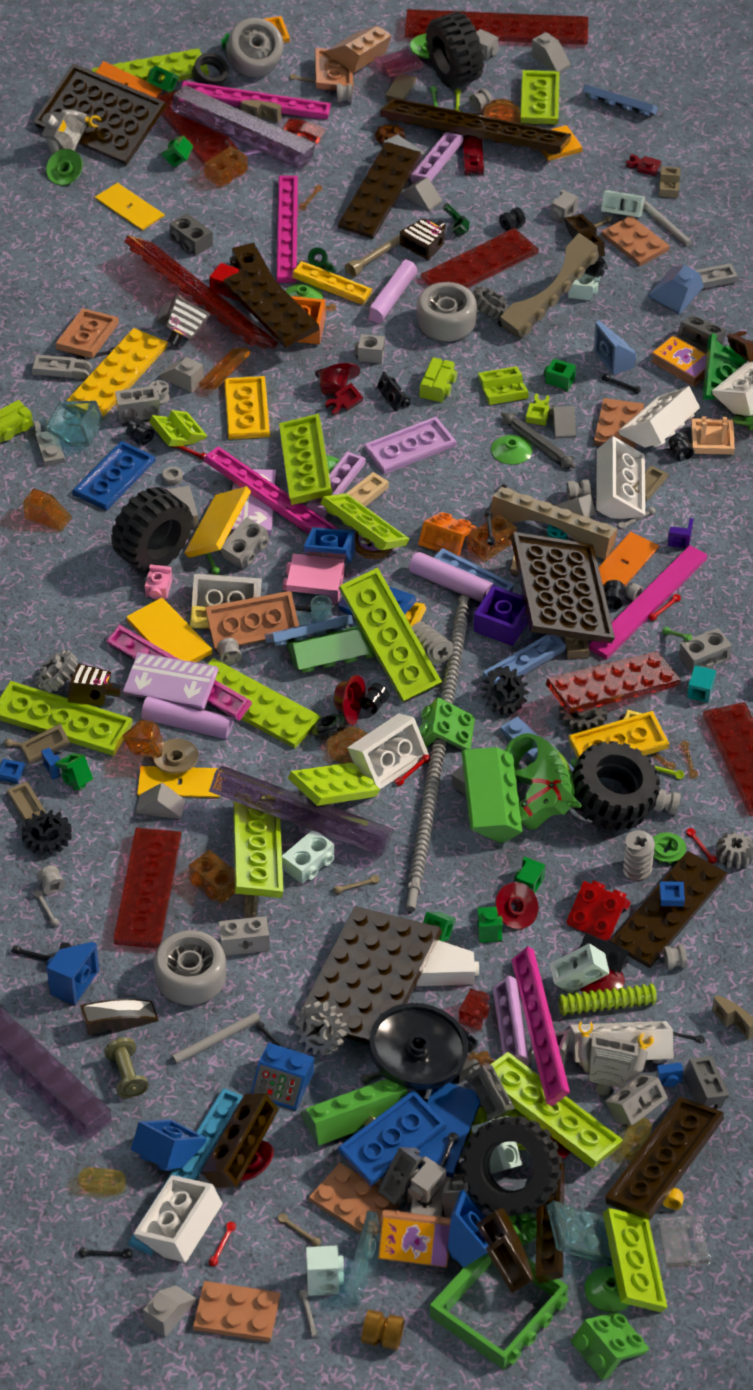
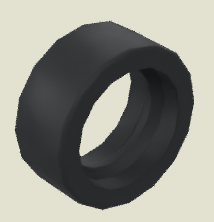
M215 53L201 54L197 57L192 68L194 81L207 85L221 87L229 74L227 62ZM211 65L220 72L221 76L216 78L209 77L201 71L200 66Z

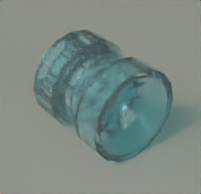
M323 595L314 597L310 603L311 620L317 622L332 618L331 599Z

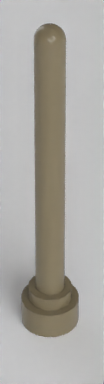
M400 234L360 260H351L346 263V273L352 277L359 275L365 265L400 243Z

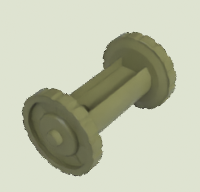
M126 1037L113 1040L104 1048L106 1059L117 1062L122 1080L117 1084L116 1092L122 1099L142 1095L149 1088L147 1078L135 1073L130 1056L135 1053L137 1047L133 1039Z

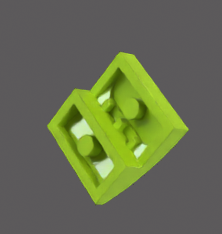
M517 366L478 373L481 387L489 405L529 398L528 390L523 383L522 373Z
M171 410L168 417L152 415L149 423L168 446L190 445L207 438L206 433L188 412Z

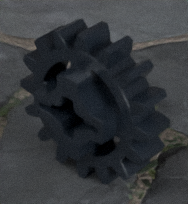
M499 666L487 673L488 677L483 678L482 681L486 685L480 687L481 690L485 691V694L481 697L482 699L487 698L486 706H493L492 712L500 710V715H504L507 712L512 714L515 710L522 709L521 704L527 702L524 696L529 694V691L524 690V687L528 685V682L522 683L521 680L524 675L517 676L516 668L510 671L509 666H505L503 669ZM500 677V679L497 680V683L493 684L496 678ZM516 697L515 701L512 704H510L512 698Z
M40 810V815L37 816L33 813L32 820L25 819V825L21 827L22 841L25 842V847L31 848L32 853H36L39 850L41 856L45 852L53 855V850L62 852L61 846L68 847V840H72L71 823H68L67 817L62 818L61 812L53 815V810H50L48 814Z

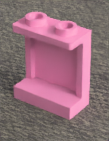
M293 554L292 561L287 563L286 575H288V578H284L283 591L329 595V603L338 604L340 597L338 588L342 585L344 577V559Z

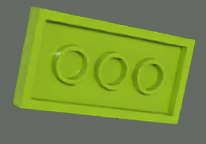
M522 71L521 123L558 125L560 71Z
M347 493L323 496L320 504L327 508L326 511L328 513L338 516L342 519L343 524L353 527L361 537L372 541L373 545L380 550L406 546L409 541L407 536Z
M353 763L294 770L290 772L287 778L317 806L377 796L381 790L374 784L371 778L365 776L358 766Z
M612 1208L606 1209L603 1212V1218L621 1303L663 1312L668 1307L649 1220Z

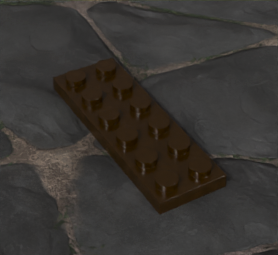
M386 141L340 219L338 228L374 239L421 159V152Z
M258 263L223 280L224 286L285 348L320 330L319 324Z
M687 851L661 881L684 882V906H660L658 885L611 940V944L628 950L629 957L651 968L663 954V947L669 946L725 880L727 872Z
M679 1097L606 1194V1204L651 1220L724 1120L723 1111Z

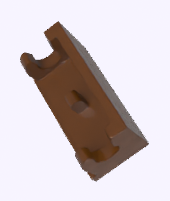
M738 331L734 334H727L729 346L734 352L745 360L752 362L753 341L741 337L746 335L747 332Z

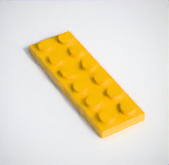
M133 328L67 399V405L102 419L116 404L115 391L130 389L168 347V342Z

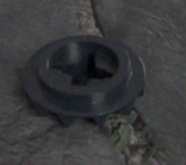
M331 714L320 719L312 729L315 739L324 740L327 737L331 738V736L337 735L347 724L345 717L341 714Z

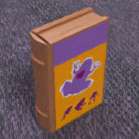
M672 335L651 354L653 355L652 363L693 387L705 378L707 354L675 335Z
M383 1210L378 1259L447 1268L449 1260V1250L447 1247L451 1218L440 1217L439 1215L430 1216L399 1212V1210Z

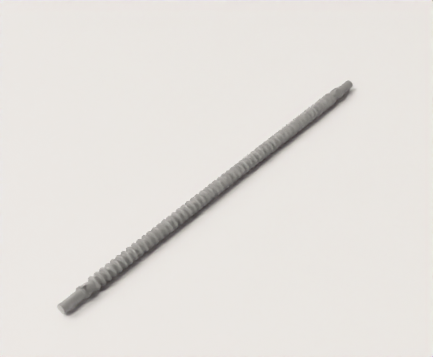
M463 594L459 597V606L456 608L457 612L451 637L453 652L447 660L443 692L441 693V699L452 705L454 703L461 664L460 660L462 659L461 655L470 612L468 607L471 604L470 597ZM440 738L433 741L420 813L421 817L419 818L417 838L415 839L416 843L409 875L410 883L407 887L409 894L406 910L410 912L415 911L417 897L421 891L420 882L423 881L425 860L427 859L426 855L428 854L427 850L429 848L428 844L430 843L429 839L435 812L434 808L436 807L435 803L437 802L436 798L439 791L443 757L446 750V741Z

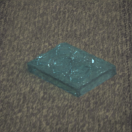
M552 1201L547 1205L557 1250L613 1266L602 1215L556 1201Z

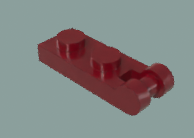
M475 136L463 137L465 175H470L471 173L484 175L482 139H477Z

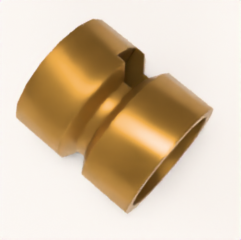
M368 1309L362 1328L361 1343L373 1346L381 1343L383 1348L398 1351L403 1335L405 1318L392 1314L386 1318L383 1312Z

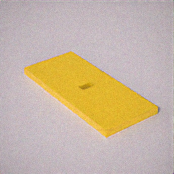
M119 183L114 184L95 196L96 200L140 230L146 229L165 216V214Z
M140 766L138 796L163 783L181 797L220 798L222 768L193 767L186 772L172 774L160 770L157 766ZM178 779H182V785H178Z

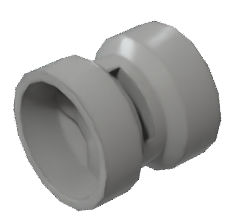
M588 479L577 483L575 481H567L568 501L591 494Z
M660 789L652 810L660 812L664 809L668 814L676 815L681 794L677 792L667 794L664 789Z

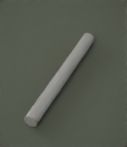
M644 199L643 209L686 247L692 244V241Z
M255 1012L173 1054L172 1059L177 1064L261 1021L259 1014Z

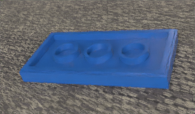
M121 441L72 490L74 496L107 511L156 461V458Z
M448 1083L432 1089L427 1104L447 1124V1127L420 1148L418 1156H426L440 1165L449 1143L448 1135L452 1132L456 1133L458 1141L453 1144L444 1168L446 1169V1176L453 1178L481 1101L475 1090ZM418 1164L417 1168L421 1169L423 1164Z
M413 1090L340 1145L337 1152L371 1187L386 1175L399 1147L416 1148L419 1150L444 1131L447 1124Z

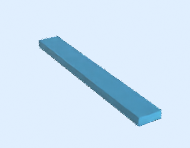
M225 1088L222 1089L196 1133L207 1138L206 1143L183 1168H174L166 1182L171 1175L197 1181L240 1103L242 1095ZM134 1234L128 1242L130 1247L148 1255H152L154 1252L152 1248L136 1238Z

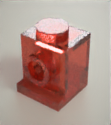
M470 988L459 1009V1023L481 1031L483 1028V1018L486 1019L490 1012L491 1006L488 1005L490 996L484 991Z

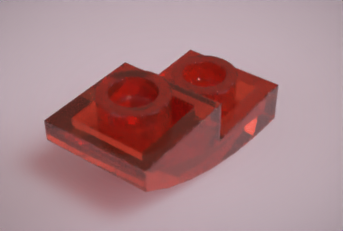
M288 119L282 131L296 139L303 135L308 140L318 144L326 129L309 121Z

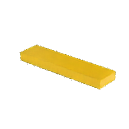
M303 261L298 264L292 273V278L361 305L365 304L372 293V289Z

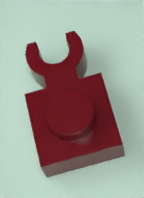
M630 154L629 161H626V167L637 168V172L654 177L662 165L661 160L647 156L640 159L633 154Z
M349 383L335 392L334 397L336 399L326 401L325 408L327 409L330 406L336 407L331 412L334 416L340 412L341 408L348 411L361 403L363 396L352 383Z

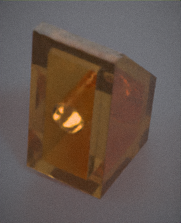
M33 488L23 501L26 519L60 532L63 531L72 519V516L53 495Z
M140 720L122 735L130 752L133 754L160 758L163 754L164 740L160 734V728L153 721Z

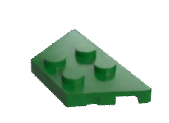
M714 333L708 337L702 398L704 400L717 399L713 395L712 390L747 363L730 346L726 345L724 347L716 340L718 336Z

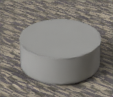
M168 467L162 472V481L167 485H177L183 480V472L178 467Z

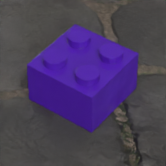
M495 585L491 587L474 613V632L514 646L528 624L523 596Z

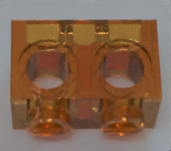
M230 146L204 163L205 178L220 188L225 184L231 183L233 179L245 174L248 170V156L233 146Z
M500 514L491 519L492 534L495 538L494 545L490 546L487 544V522L468 534V549L484 562L512 545L511 536L513 532H517V527Z
M210 849L189 864L190 882L195 887L200 886L205 890L206 895L211 900H217L220 904H223L236 894L234 869Z

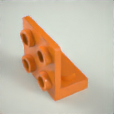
M440 512V514L432 516L423 522L418 545L437 552L443 548L460 556L465 536L475 532L477 526L471 525V522L468 520H457L452 518L451 514Z

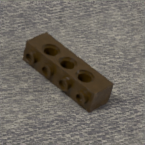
M254 242L232 248V256L230 257L232 267L238 268L241 271L258 263L273 278Z
M266 1093L244 1094L201 1171L214 1187L237 1188L279 1111V1108Z

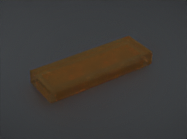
M232 348L198 383L200 388L217 389L250 355L248 348Z

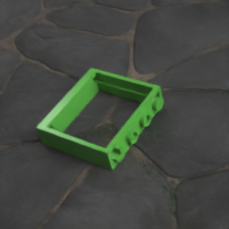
M487 1252L464 1267L430 1304V1317L504 1370L509 1364L514 1365L521 1356V1350L525 1345L529 1347L534 1343L537 1332L541 1327L545 1329L549 1326L557 1309L561 1311L566 1306L569 1300L567 1298L568 1285L559 1279L539 1284L535 1278V1262L527 1257L534 1278L531 1282L552 1297L503 1351L448 1312L493 1263Z

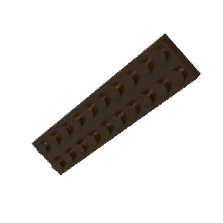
M392 98L380 111V117H384L388 121H403L407 125L418 124L422 125L423 128H437L442 132H457V134L462 136L471 135L477 139H491L496 143H511L515 147L525 146L534 151L545 150L550 154H560L571 141L572 135L561 131L398 98Z

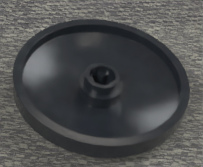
M405 1003L386 1010L377 1018L370 1033L369 1052L377 1069L389 1080L407 1088L427 1090L444 1086L460 1074L468 1054V1041L461 1025L447 1012L428 1004Z

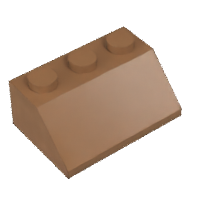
M378 26L364 29L326 50V54L355 73L387 52L392 35Z

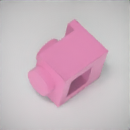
M150 564L145 584L146 597L167 599L172 583L171 567Z

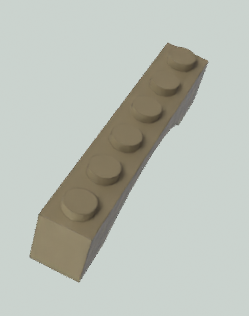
M578 233L566 246L563 267L553 283L536 296L513 303L500 317L502 327L518 338L529 334L533 325L544 318L546 311L557 304L561 295L571 289L577 278L580 279L584 275L585 270L590 264L593 265L597 261L599 256L597 245Z
M501 487L493 495L490 510L493 514L492 519L506 524L526 520L550 524L570 535L576 542L593 544L596 556L605 560L614 549L618 529L607 523L592 520L588 516H581L568 509L556 507L549 502L534 499L530 495L520 494L510 488Z

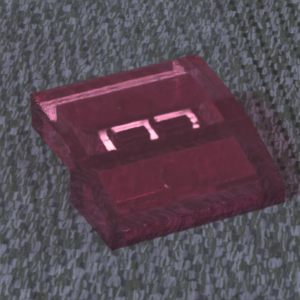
M409 49L374 58L377 68L387 77L423 68L421 60L416 54L412 55Z

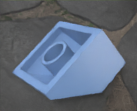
M686 265L673 266L649 293L648 297L677 314H681L704 287L701 274Z
M596 321L593 351L612 375L634 368L636 360L634 349L630 348L622 338L602 322Z

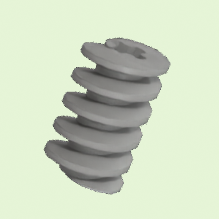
M418 622L412 626L415 635L432 663L441 664L450 658L453 652L451 641H448L442 634L424 622Z
M632 831L627 835L625 841L623 872L627 878L634 881L645 880L652 872L655 842L653 837L645 831Z

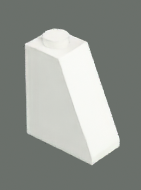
M438 940L417 982V986L474 985L475 976H479V961L474 962V952Z

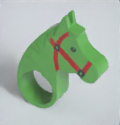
M525 733L515 737L507 745L504 751L513 755L516 779L523 784L530 785L526 799L519 803L521 823L528 829H536L549 817L560 814L565 815L570 807L580 808L582 806L574 797L575 784L573 783L572 771L567 760L547 740L531 733ZM538 748V756L534 763L532 762L527 767L518 770L519 762L524 754L531 749Z

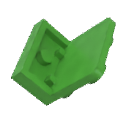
M439 697L429 706L423 708L421 712L422 723L419 731L426 747L437 738H440L462 750L471 748L475 721L472 714Z
M618 1312L585 1319L570 1341L601 1380L610 1377L621 1360L646 1354L649 1349L643 1338L636 1333L627 1319Z

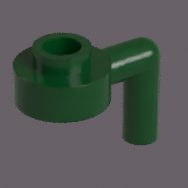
M445 203L442 208L455 220L450 230L456 236L466 234L470 228V221L465 216H461L449 203Z
M315 247L309 251L308 261L311 265L318 268L324 267L333 274L337 272V268L328 261V254L324 249ZM320 254L322 260L317 262L315 258Z

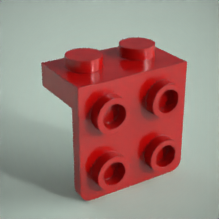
M592 880V883L583 881L567 918V924L604 941H608L613 934L622 910H628L631 902L626 898L627 894L614 889L613 892L604 889V884Z

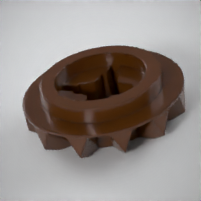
M384 123L383 126H378L375 131V139L383 144V141L396 135L405 139L404 128H400L399 125H393L392 123L390 125Z

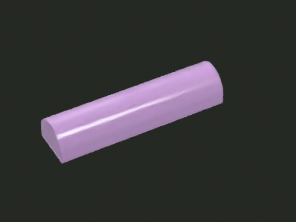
M446 132L411 174L412 183L426 177L432 181L461 146L463 136Z
M407 259L403 260L370 306L368 316L370 321L380 324L417 274V267L413 262Z
M350 452L345 453L330 473L333 495L344 493L365 465V457ZM322 498L310 500L306 504L310 510L322 518H325L328 514L327 508L320 504Z
M421 552L416 553L409 564L410 573L459 594L469 596L471 599L481 603L494 584Z
M147 697L142 707V719L226 740L234 724V718L152 697Z
M507 976L493 987L502 1053L504 1055L509 1052L524 1065L528 1066L530 1061L517 980Z

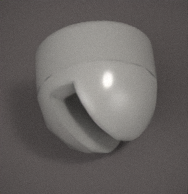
M631 583L625 587L624 594L629 600L634 601L643 592V587Z

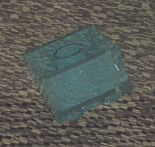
M97 401L59 402L45 429L71 447H86L91 445L104 419Z

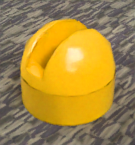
M673 1188L662 1204L667 1208L681 1209L684 1200L683 1193L679 1189Z

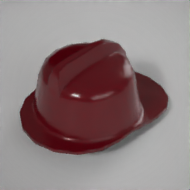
M337 363L316 370L315 376L319 378L321 393L328 395L334 394L345 387L348 381L359 376L361 371L353 363Z
M354 675L349 680L340 682L334 691V706L337 710L343 711L349 725L357 723L362 708L359 699L366 693L364 680L359 675Z

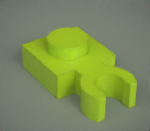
M538 394L534 395V403H530L528 407L526 423L546 426L550 412L549 395H546L545 400H539Z

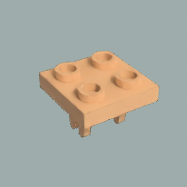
M702 416V419L691 420L694 454L734 455L733 420H728L727 417L722 419H706V416Z

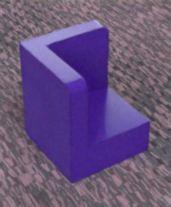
M689 518L688 528L670 526L668 546L686 549L690 545L694 518Z

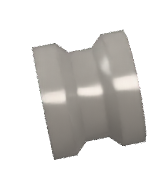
M337 84V103L342 101L352 103V84L347 86Z
M483 88L478 93L471 94L469 102L471 107L479 112L484 107L492 105V96L488 90Z
M162 380L150 383L149 386L156 385L160 405L167 403L170 397L168 383Z
M225 638L217 644V652L220 654V661L222 663L230 665L241 660L242 654L235 639Z
M47 866L38 872L37 880L42 885V890L46 895L62 891L65 887V881L60 876V871L56 866Z
M683 944L677 945L675 948L663 947V959L666 970H672L678 966L680 968L687 967V955Z

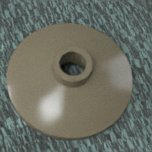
M184 739L164 741L156 747L153 753V760L157 768L172 774L190 770L196 765L199 758L197 747Z

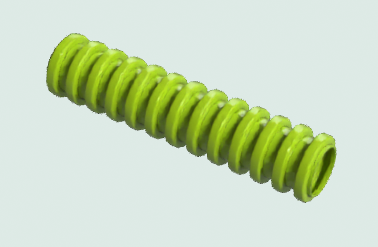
M649 983L648 986L642 984L641 987L634 985L633 988L627 986L626 989L619 987V990L612 988L611 991L604 989V992L597 990L596 993L592 990L588 994L584 991L580 995L578 992L574 995L568 993L567 996L560 994L558 1001L560 1013L562 1016H566L567 1013L574 1015V1012L581 1014L582 1011L588 1013L589 1010L596 1012L597 1009L603 1011L605 1008L611 1010L613 1007L616 1010L620 1006L624 1009L626 1006L632 1008L633 1005L640 1007L641 1004L647 1006L648 1003L655 1005L657 994L653 983Z

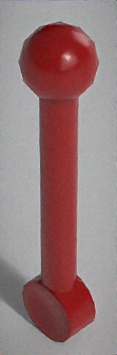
M171 446L172 448H179L195 455L203 461L204 456H206L205 453L200 454L184 446Z
M674 594L672 600L655 613H650L649 620L655 621L657 616L675 602H679L681 596Z
M427 754L422 755L421 760L402 777L395 779V784L397 786L404 784V780L423 763L430 761V756Z
M687 829V836L692 837L708 857V862L715 864L717 858L711 855L697 838L695 829Z
M234 1222L226 1224L227 1231L214 1256L209 1258L210 1266L215 1267L218 1265L219 1255L231 1232L236 1230Z

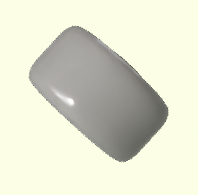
M248 18L236 24L229 35L226 45V54L231 66L240 74L248 77H261L271 73L278 65L283 53V39L279 30L272 23L261 18Z
M452 282L433 284L424 289L418 297L417 324L426 336L434 340L449 342L462 339L469 335L475 327L477 319L476 299L468 288Z
M195 930L181 931L167 937L159 945L154 956V974L158 989L166 998L181 1005H198L214 998L223 988L227 975L226 956L221 944L211 935Z

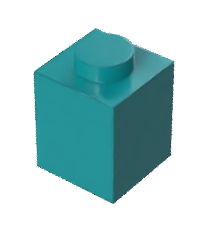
M695 665L688 685L687 698L709 703L715 685L717 670Z

